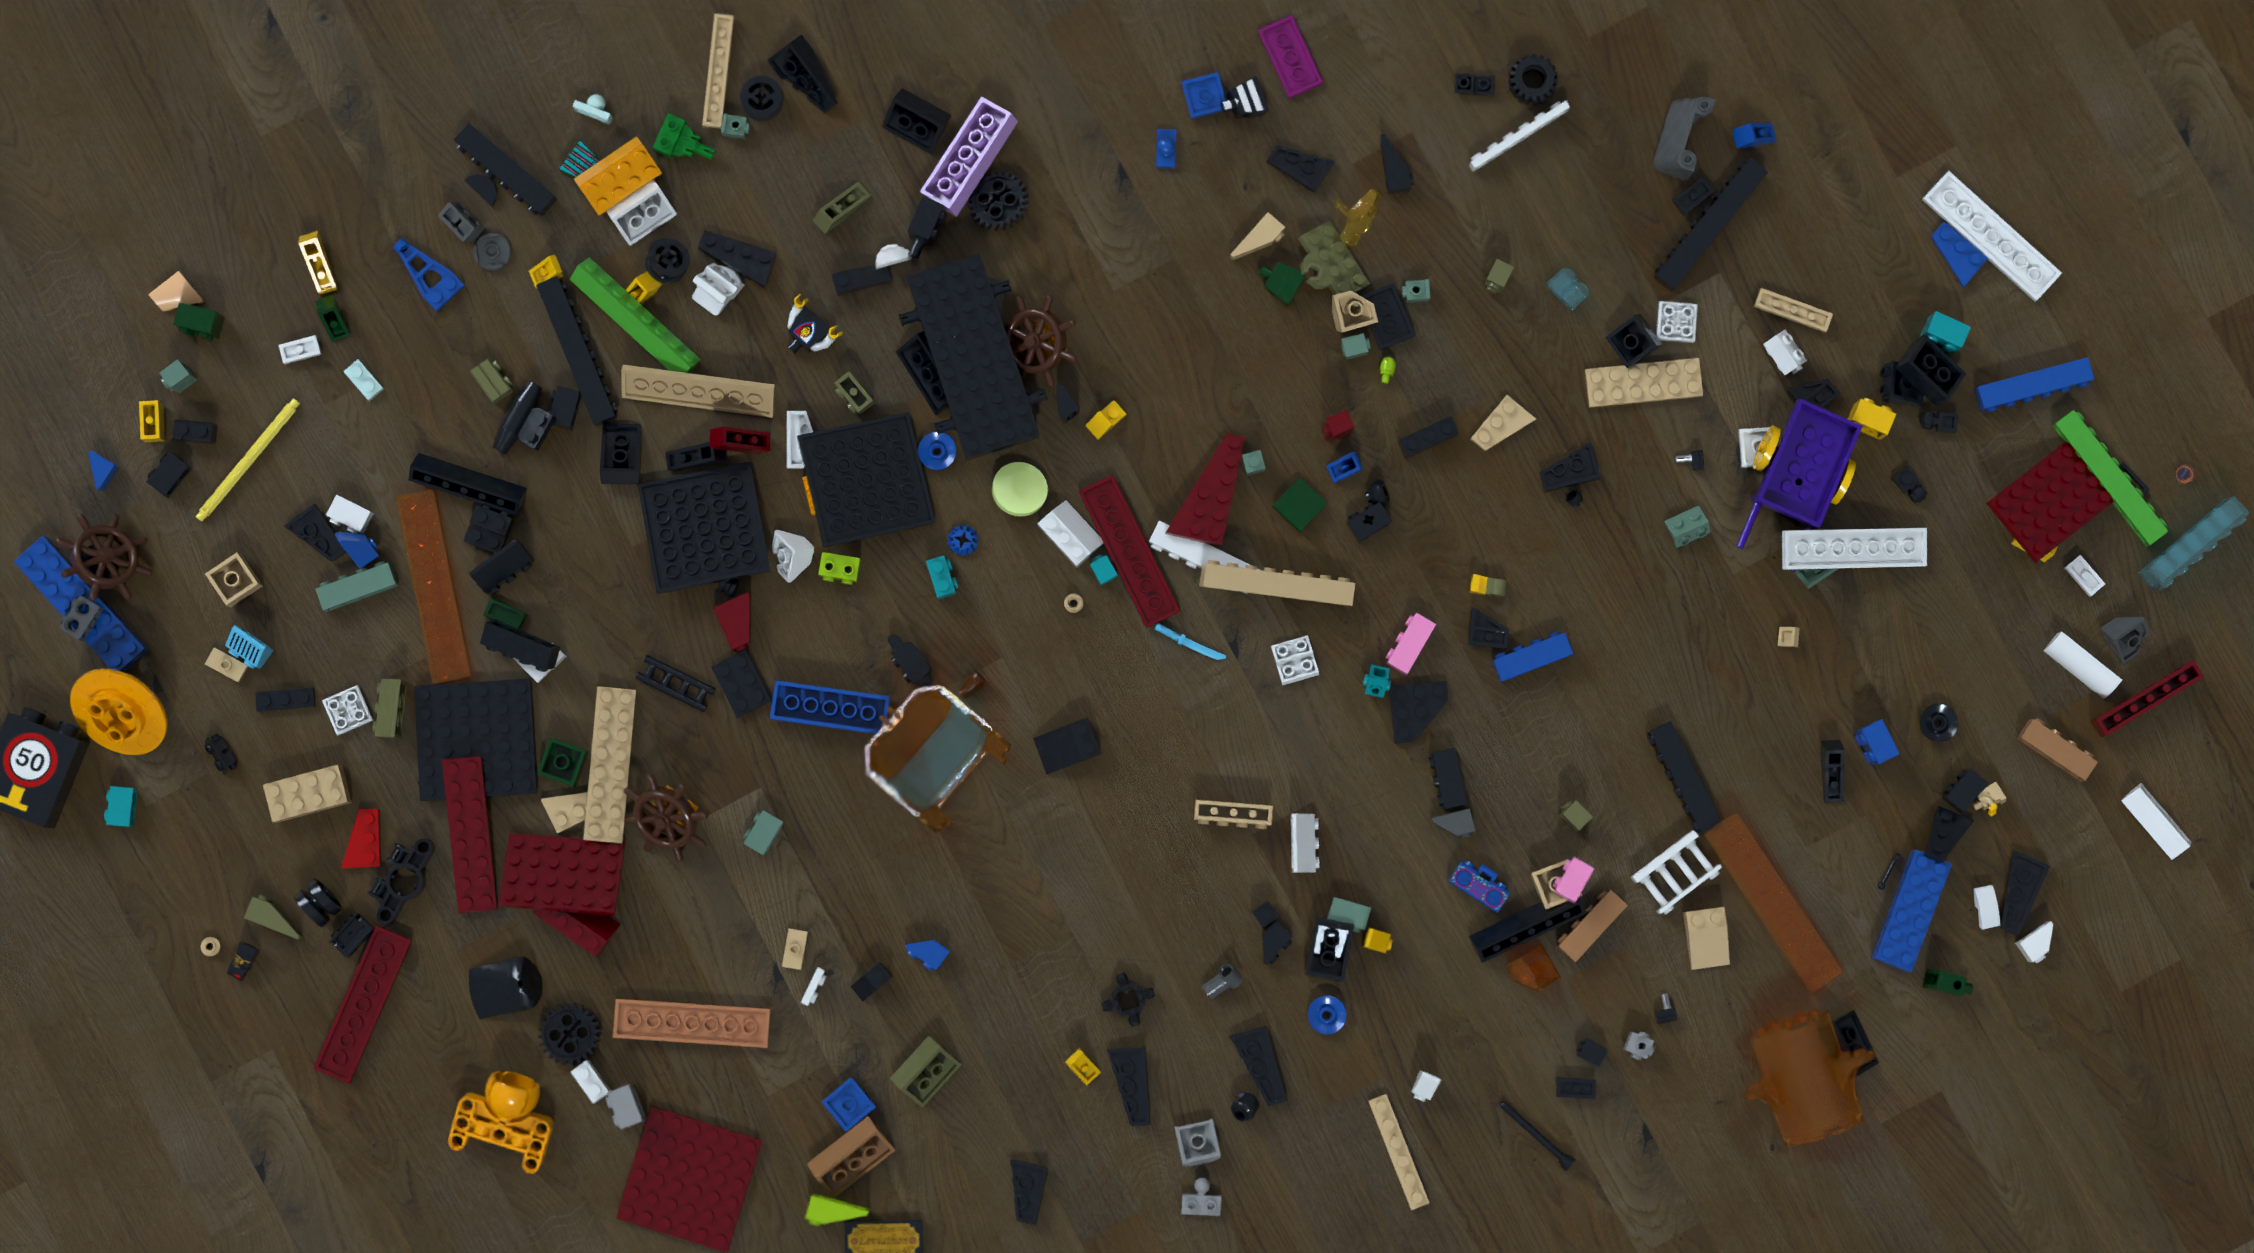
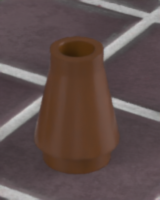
M977 671L969 674L962 687L958 690V693L967 699L970 695L984 687L983 684L986 680Z

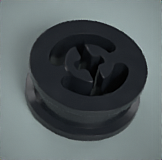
M755 76L749 79L741 89V104L751 118L759 121L770 120L781 111L783 94L778 83L772 78ZM758 87H768L774 91L773 94H769L768 90L763 88L765 98H763L762 104L765 110H757L750 106V103L754 102L758 108L761 107L759 101L761 90Z
M659 239L651 245L646 256L645 266L647 272L653 279L661 283H675L682 279L686 273L690 262L689 252L682 243L675 239ZM661 254L657 263L655 255ZM678 259L680 266L678 268H674Z

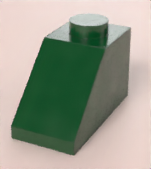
M334 295L316 300L317 313L331 341L335 342L350 336Z

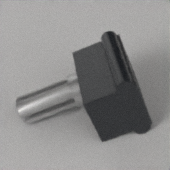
M1703 450L1691 451L1689 455H1680L1675 458L1676 462H1692L1693 471L1705 470Z
M1662 994L1664 1010L1655 1012L1657 1024L1677 1020L1675 1008H1671L1668 994Z

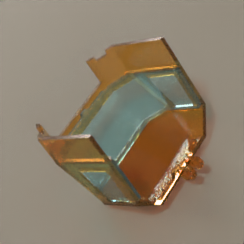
M943 685L916 688L896 710L889 706L887 710L893 716L889 720L885 716H880L879 719L884 724L881 726V730L869 740L868 745L865 747L866 774L935 833L941 831L944 825L951 826L954 824L939 810L983 758L990 752L1005 765L1007 759L1004 756L1006 752L1010 751L1011 744L992 726Z

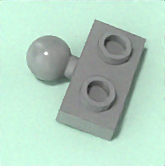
M1198 1178L1195 1181L1194 1186L1198 1194L1182 1193L1181 1214L1220 1216L1221 1195L1206 1194L1210 1188V1183L1206 1178Z

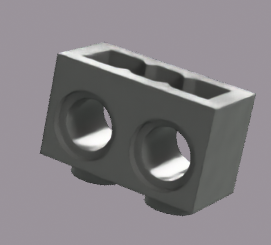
M449 202L438 214V217L462 242H474L485 229L461 202Z
M80 595L79 598L76 597L73 600L70 612L63 616L60 622L62 624L60 629L80 641H85L104 608ZM88 604L89 611L83 614L82 607ZM78 621L79 627L73 631L72 623Z

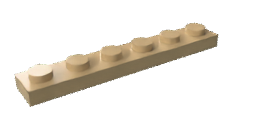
M714 15L703 127L720 129L722 127L734 24L733 15Z
M1387 1094L1369 1100V1105L1410 1209L1414 1210L1429 1204Z

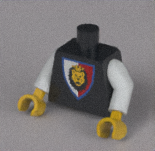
M801 294L794 298L795 304L789 314L787 327L789 334L794 339L787 347L794 354L802 346L809 352L811 350L818 351L828 348L843 332H835L838 325L829 328L804 306L808 299L806 298L801 302L799 299Z

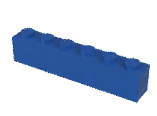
M2087 357L1978 386L1974 389L1980 411L1986 410L1989 413L1998 410V406L2004 405L2005 408L2014 406L2020 400L2026 403L2035 400V396L2041 395V398L2052 396L2054 391L2059 390L2060 393L2070 391L2073 386H2078V388L2089 386V382L2094 380V376Z

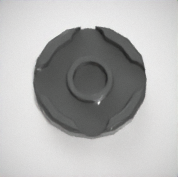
M497 233L482 235L473 246L475 261L481 268L487 271H497L504 268L511 258L512 250L509 242Z

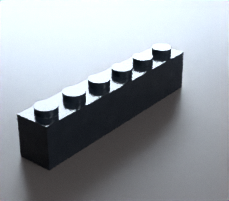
M470 123L454 138L457 144L455 147L461 153L465 154L467 152L471 155L470 160L477 166L481 164L485 167L484 172L492 179L494 177L500 180L498 184L506 191L511 189L514 192L512 196L520 203L525 201L529 205L527 208L534 215L539 213L543 216L557 200L550 191Z
M421 453L417 454L410 465L409 481L514 515H518L525 503L527 488Z
M1671 721L1647 732L1649 744L1651 747L1655 746L1658 752L1656 754L1657 760L1660 764H1664L1666 771H1664L1668 781H1672L1675 786L1673 790L1676 797L1682 799L1684 803L1682 808L1686 816L1690 815L1693 821L1691 823L1693 830L1699 833V835H1703L1723 825Z
M1578 897L1575 904L1567 901L1545 909L1543 903L1540 902L1470 935L1469 938L1474 951L1483 963L1587 913L1580 897Z

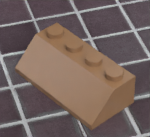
M868 1116L807 1163L819 1183L835 1198L892 1154L895 1149Z

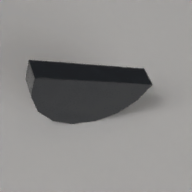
M479 174L466 178L464 181L493 207L496 202L497 190L492 180Z

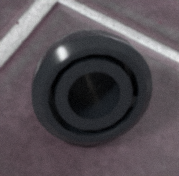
M1380 479L1373 482L1369 491L1365 492L1369 503L1374 502L1377 504L1380 502L1382 505H1387L1390 502L1387 487Z

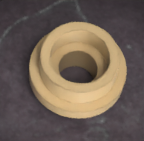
M1070 594L1065 598L1064 606L1067 611L1077 613L1083 607V599L1078 594ZM1072 600L1077 601L1078 604L1076 607H1072L1070 605V602Z
M207 937L201 943V951L206 956H215L220 951V942L214 937ZM209 943L213 944L212 950H208L207 945Z

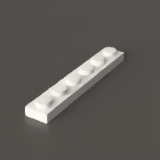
M1560 101L1550 107L1551 111L1548 113L1541 112L1535 117L1534 122L1530 124L1528 122L1524 123L1519 127L1520 131L1515 134L1510 132L1503 137L1504 141L1497 144L1495 142L1487 148L1488 151L1484 154L1480 152L1473 156L1469 165L1473 172L1566 113L1570 106L1566 101L1562 104Z

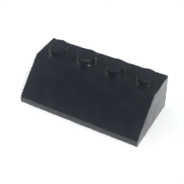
M919 332L899 348L896 353L933 413L937 416L947 410L948 405L924 332Z

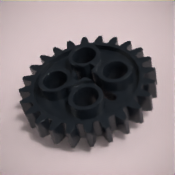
M999 170L998 175H995L994 171H992L990 177L985 173V179L979 181V184L971 194L972 197L968 198L970 204L967 206L971 210V216L974 217L976 223L979 222L981 227L986 225L987 230H990L993 226L997 232L1001 226L1002 230L1005 231V225L1012 228L1013 221L1018 224L1017 218H1024L1021 212L1028 211L1024 206L1029 204L1028 199H1025L1029 197V194L1024 192L1027 188L1025 185H1022L1021 179L1017 180L1015 174L1010 177L1009 171L1005 175H1003L1001 170ZM999 185H1003L1002 190L996 191ZM984 198H989L986 203H981ZM1010 199H1015L1014 203L1007 204ZM1001 211L1000 215L993 216L994 212Z
M567 1002L563 1008L558 1004L557 1011L554 1008L550 1009L552 1015L544 1014L547 1021H540L544 1028H538L539 1031L543 1032V1035L538 1036V1038L543 1039V1042L539 1045L546 1046L543 1053L550 1052L549 1059L554 1056L556 1057L555 1063L562 1059L563 1065H566L568 1060L571 1065H574L576 1059L580 1064L582 1063L581 1057L588 1060L587 1053H595L592 1047H599L595 1040H601L600 1037L596 1036V1033L601 1032V1030L596 1029L595 1026L600 1024V1022H593L596 1015L589 1016L590 1009L584 1012V1005L577 1008V1004L573 1003L570 1008ZM566 1015H570L573 1018V1023L570 1026L564 1023ZM581 1020L580 1025L572 1032L573 1038H567L562 1047L559 1048V1043L567 1036L566 1030H572L577 1021ZM581 1027H585L588 1030V1035L585 1038L579 1036V1029ZM554 1030H558L561 1034L558 1041L553 1040L551 1037V1033ZM569 1042L575 1044L576 1048L573 1053H569L566 1049V1045Z

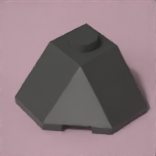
M2116 617L2100 628L2105 642L2122 665L2139 654L2141 650L2139 645L2143 637L2146 638L2149 633L2144 617Z

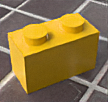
M159 400L139 401L140 439L144 442L165 441L164 403Z

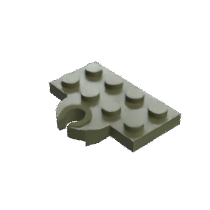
M1330 220L1298 238L1308 254L1300 264L1301 275H1305L1309 269L1315 271L1316 277H1310L1306 281L1314 289L1329 287L1332 294L1335 295L1349 290L1357 293L1370 285Z

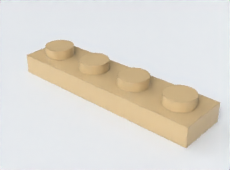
M1760 288L1754 304L1756 308L1825 333L1833 315L1827 311Z

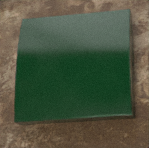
M1299 477L1272 507L1300 533L1327 505V502Z

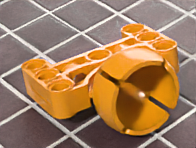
M497 1071L492 1073L486 1084V1097L469 1092L459 1101L448 1139L449 1146L453 1150H461L468 1143L471 1136L525 1153L522 1162L523 1169L527 1173L538 1171L543 1164L554 1126L551 1117L536 1112L531 1113L539 1100V1084L525 1075L506 1071L502 1073ZM465 1100H470L473 1107L467 1106ZM460 1118H465L468 1125L462 1124ZM539 1123H544L547 1126V1130L541 1129ZM497 1130H503L505 1136H500ZM455 1136H460L463 1142H457ZM534 1141H539L542 1147H536ZM529 1159H534L537 1165H531Z

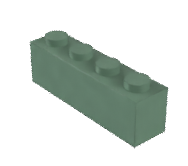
M382 561L374 564V568L357 570L355 575L349 576V574L340 576L338 581L333 583L331 581L323 582L315 590L322 610L328 612L399 586L392 565Z

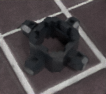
M1125 973L1117 974V984H1120V987L1114 989L1112 1001L1108 999L1101 1003L1103 1011H1112V1008H1116L1119 1015H1129L1128 1021L1132 1027L1140 1025V1018L1136 1013L1144 1008L1143 999L1149 1000L1155 996L1153 988H1145L1141 992L1140 987L1135 983L1127 984L1129 980ZM1135 988L1140 1006L1121 1011L1116 993Z

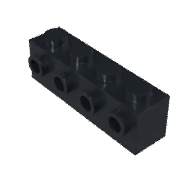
M497 620L485 623L480 644L485 645L486 649L499 651L507 658H516L520 663L533 665L536 670L542 672L555 668L560 651V646Z

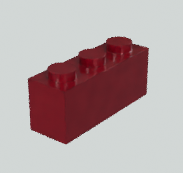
M1344 410L1326 418L1321 432L1324 439L1329 440L1330 444L1351 435L1354 430V424L1348 411Z
M726 426L710 429V448L749 454L770 452V432Z

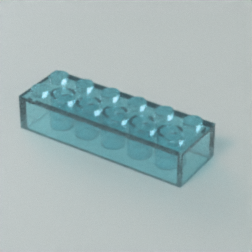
M2235 495L2224 499L2140 570L2138 574L2152 590L2158 588L2162 590L2164 587H2169L2174 582V577L2183 575L2189 570L2188 565L2195 564L2204 557L2202 553L2215 548L2218 545L2216 541L2222 538L2225 539L2232 533L2231 529L2243 524L2247 520L2245 517L2249 514V511Z

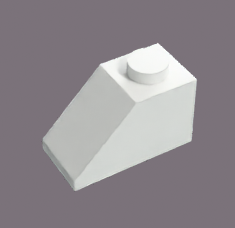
M2046 921L2015 943L2028 962L2035 961V963H2038L2045 958L2044 954L2049 952L2053 929L2051 921Z
M1419 1071L1411 1090L1415 1094L1414 1098L1425 1102V1099L1431 1100L1441 1079Z

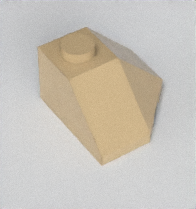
M1349 290L1332 295V314L1337 331L1346 332L1378 322L1374 304L1355 292Z

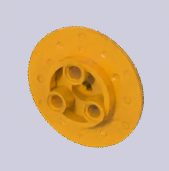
M99 669L85 673L76 681L71 690L70 705L77 723L91 739L101 746L121 754L141 755L153 751L163 741L168 725L165 710L157 696L138 679L120 671Z

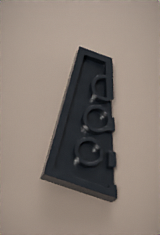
M704 230L698 245V250L718 262L721 261L728 265V268L738 271L745 278L755 281L760 287L765 289L777 257L776 252Z
M2013 851L2000 929L2019 936L2049 870V865L2018 851Z
M1267 1026L1230 1035L1231 1041L1237 1048L1240 1057L1246 1064L1267 1105L1271 1106L1288 1101Z
M1146 1047L1106 1049L1130 1126L1151 1125Z

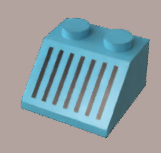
M236 625L233 626L225 645L229 648L228 652L236 658L241 656L245 659L244 664L252 669L254 667L261 669L274 651L248 631Z

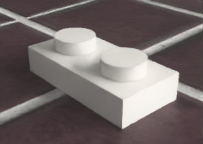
M316 335L279 345L284 364L322 354Z
M2081 555L2064 567L2089 597L2105 585L2103 580Z
M820 967L817 968L801 1003L807 1006L810 1003L814 1004L819 994L816 990L819 985L823 986L827 978L824 975L826 970Z

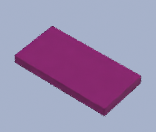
M1292 15L1257 31L1288 99L1323 84V80Z

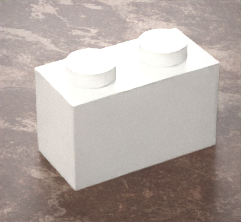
M336 495L326 515L331 518L330 522L338 526L342 523L348 526L346 530L352 533L360 532L364 534L374 513Z
M586 1060L571 1071L592 1103L598 1102L611 1091L590 1060Z

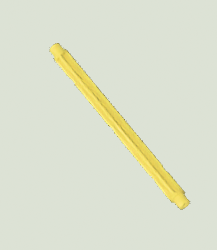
M293 398L289 404H286L275 420L271 422L245 456L199 509L200 511L195 516L203 522L207 516L209 517L280 431L282 426L296 412V408L300 404L297 400Z

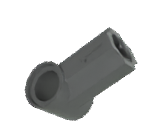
M1228 963L1219 969L1217 976L1202 987L1208 997L1214 999L1228 988H1237L1242 983L1243 977L1232 964Z

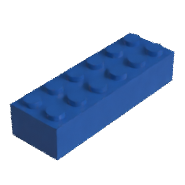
M775 680L770 719L886 736L891 697Z
M1911 850L1871 956L1872 959L1905 972H1912L1952 863L1946 861L1939 863L1925 857L1921 851Z

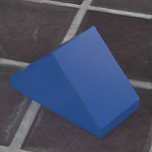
M88 451L96 489L103 491L119 467L96 452Z
M1355 451L1327 465L1334 483L1360 473L1363 469Z

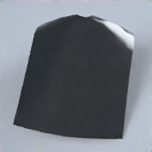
M515 957L469 969L470 996L479 1019L531 1009L538 1004L541 998L542 976L535 964L526 957ZM531 975L536 977V987H532L529 979ZM518 980L522 981V987L518 986Z

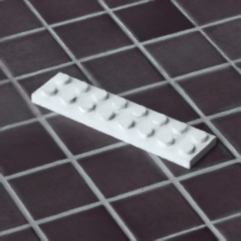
M1950 171L1922 199L1969 243L1983 253L1991 263L2033 301L2036 302L2062 274Z
M1927 528L1782 531V569L1927 566Z

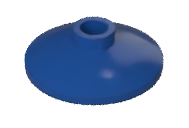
M932 432L921 440L918 447V455L926 467L932 470H942L953 463L956 457V445L947 434L941 433L938 435L937 432ZM940 449L941 454L935 455L934 450Z
M1321 996L1311 1003L1308 1009V1021L1315 1031L1321 1034H1333L1339 1031L1345 1024L1346 1009L1339 999L1333 996ZM1325 1011L1330 1012L1328 1019L1323 1017Z

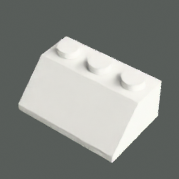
M654 179L606 211L629 246L677 215Z
M1067 500L1053 509L1038 523V527L1076 568L1104 544L1101 537Z
M1291 814L1292 873H1314L1316 868H1319V857H1315V849H1319V838H1315V830H1318V818H1315V814Z

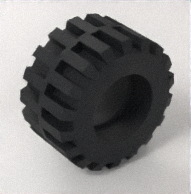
M1532 54L1530 57L1525 55L1523 59L1517 60V63L1514 64L1508 79V84H1510L1509 90L1510 92L1513 91L1512 96L1514 98H1519L1520 103L1523 101L1526 102V105L1531 103L1538 105L1539 102L1544 103L1547 98L1551 97L1558 82V73L1555 72L1556 67L1554 64H1550L1551 60L1543 59V55H1540V57H1536V54ZM1527 71H1536L1543 77L1544 84L1538 89H1531L1524 84L1522 75Z

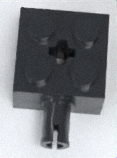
M922 196L907 230L909 238L914 239L908 252L909 256L919 259L924 245L931 246L932 242L935 243L939 236L938 228L940 225L943 226L947 217L943 204Z

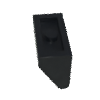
M1058 385L1056 390L1059 417L1065 424L1080 412L1079 407L1062 385Z

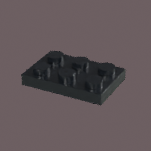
M1394 283L1361 296L1374 304L1378 322L1369 326L1380 351L1415 337L1414 330Z
M746 650L711 667L737 718L772 701Z

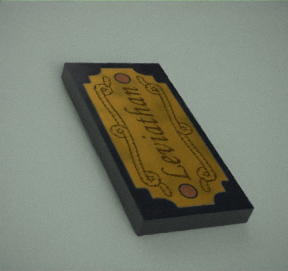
M923 1220L845 1221V1253H923Z

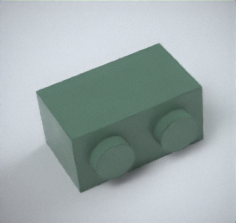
M179 359L160 372V375L163 377L161 382L164 386L178 393H181L198 380L190 368Z
M763 810L762 813L758 812L753 820L755 825L752 830L748 829L743 837L745 842L743 844L765 856L785 822Z
M1333 897L1327 919L1354 924L1353 931L1360 933V930H1365L1371 908Z

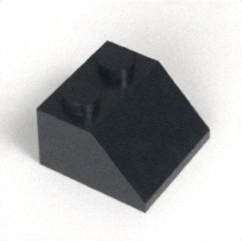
M1641 314L1634 315L1605 337L1626 368L1644 359L1663 345Z

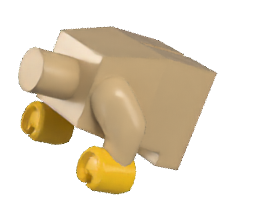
M1994 782L1977 796L1978 801L1973 803L1972 806L1975 810L1981 807L1983 810L1988 809L1987 812L1992 817L1997 812L1996 804L2005 803L2006 796L1998 784Z

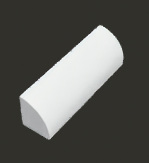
M2063 632L2057 633L2043 650L2103 699L2110 695L2122 681L2121 678Z
M2142 783L2137 785L2122 799L2124 805L2171 860L2191 846L2192 841Z

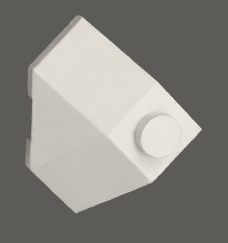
M775 530L772 550L773 554L778 556L779 564L776 565L777 570L789 583L811 564L814 546L805 537Z

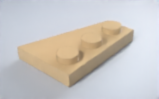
M1506 395L1470 440L1486 451L1532 423L1536 418Z
M587 792L541 799L557 834L585 821Z

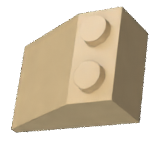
M1724 907L1683 912L1691 970L1730 965L1728 931Z

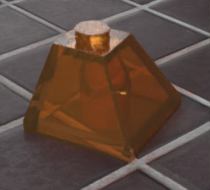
M1542 944L1505 965L1515 983L1537 993L1561 978Z

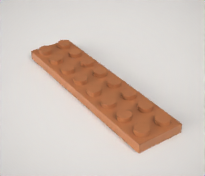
M616 999L613 1038L768 1048L771 1009Z

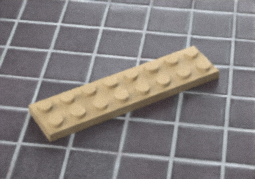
M623 365L621 369L622 398L771 418L774 415V384Z
M597 686L583 840L622 844L627 796L624 794V789L628 785L636 690Z

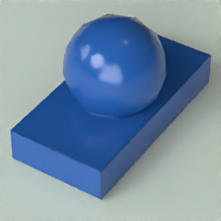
M1157 129L1156 168H1175L1176 130Z

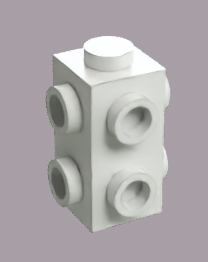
M1786 330L1778 333L1763 344L1767 353L1772 356L1778 369L1784 375L1790 372L1794 375L1803 368L1801 365L1807 361L1803 352L1797 347L1792 336Z

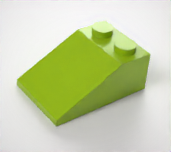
M814 1193L811 1196L805 1219H808L810 1224L820 1226L822 1223L826 1224L866 1216L870 1213V1209Z

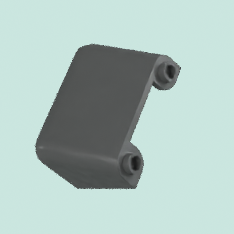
M1708 97L1685 98L1675 100L1671 104L1653 161L1656 171L1686 181L1694 172L1697 158L1693 152L1685 150L1692 124H1695L1699 118H1707L1712 112L1715 99Z

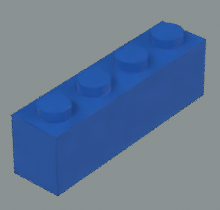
M1557 631L1548 635L1549 639L1542 641L1539 638L1531 641V646L1524 648V645L1513 648L1514 652L1508 655L1506 652L1495 655L1496 659L1492 661L1500 683L1573 655L1566 634H1560Z

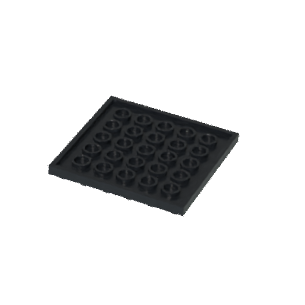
M909 412L797 435L823 548L936 523Z
M750 461L637 484L657 594L771 572Z
M530 678L414 686L421 802L446 800L442 767L443 759L473 756L482 757L486 797L537 794Z

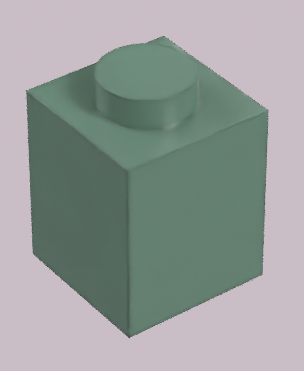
M1364 333L1342 338L1340 341L1345 360L1367 355L1368 349H1371L1369 339L1364 337Z
M1261 450L1242 455L1241 459L1246 476L1265 471Z

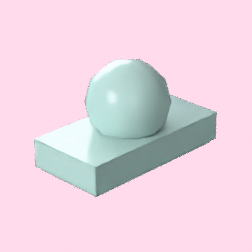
M594 94L590 96L587 104L574 101L573 108L576 112L610 124L613 118L610 113L603 111L606 103L601 95Z

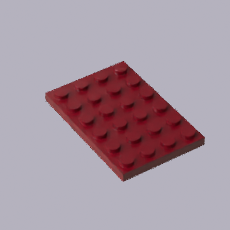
M2065 442L1986 504L2036 563L2112 504L2114 500L2106 489L2102 487L2096 476L2089 471L2082 458L2077 456L2069 442Z
M509 833L498 903L499 907L615 916L625 842L621 844L587 841L582 838Z

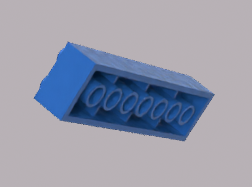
M41 536L13 561L62 616L70 612L72 609L71 604L76 597L79 598L81 595L89 599L92 587L80 579L77 574L67 578L61 576V572L72 567V564L49 538ZM98 593L97 599L93 602L103 607L104 611L85 641L111 670L125 673L150 649ZM88 604L82 607L83 614L88 613ZM78 621L72 623V627L75 630L79 627Z

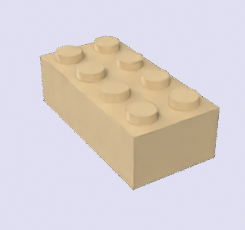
M334 765L263 785L271 819L275 823L352 803L342 765Z

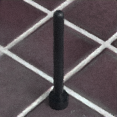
M1505 1101L1500 1103V1107L1559 1160L1561 1168L1565 1171L1570 1168L1575 1162V1158L1566 1153L1563 1154Z

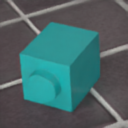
M1100 554L1091 560L1093 563L1090 564V567L1101 586L1118 577L1107 555L1102 557Z

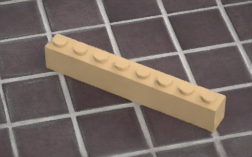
M1208 560V563L1202 564L1199 587L1353 606L1355 583L1350 582L1349 578L1339 577L1338 581L1331 580V576L1320 575V578H1314L1311 573L1301 572V576L1294 575V571L1283 570V573H1276L1274 568L1264 567V571L1257 570V566L1246 565L1245 568H1238L1236 563H1227V566L1219 565L1220 561Z

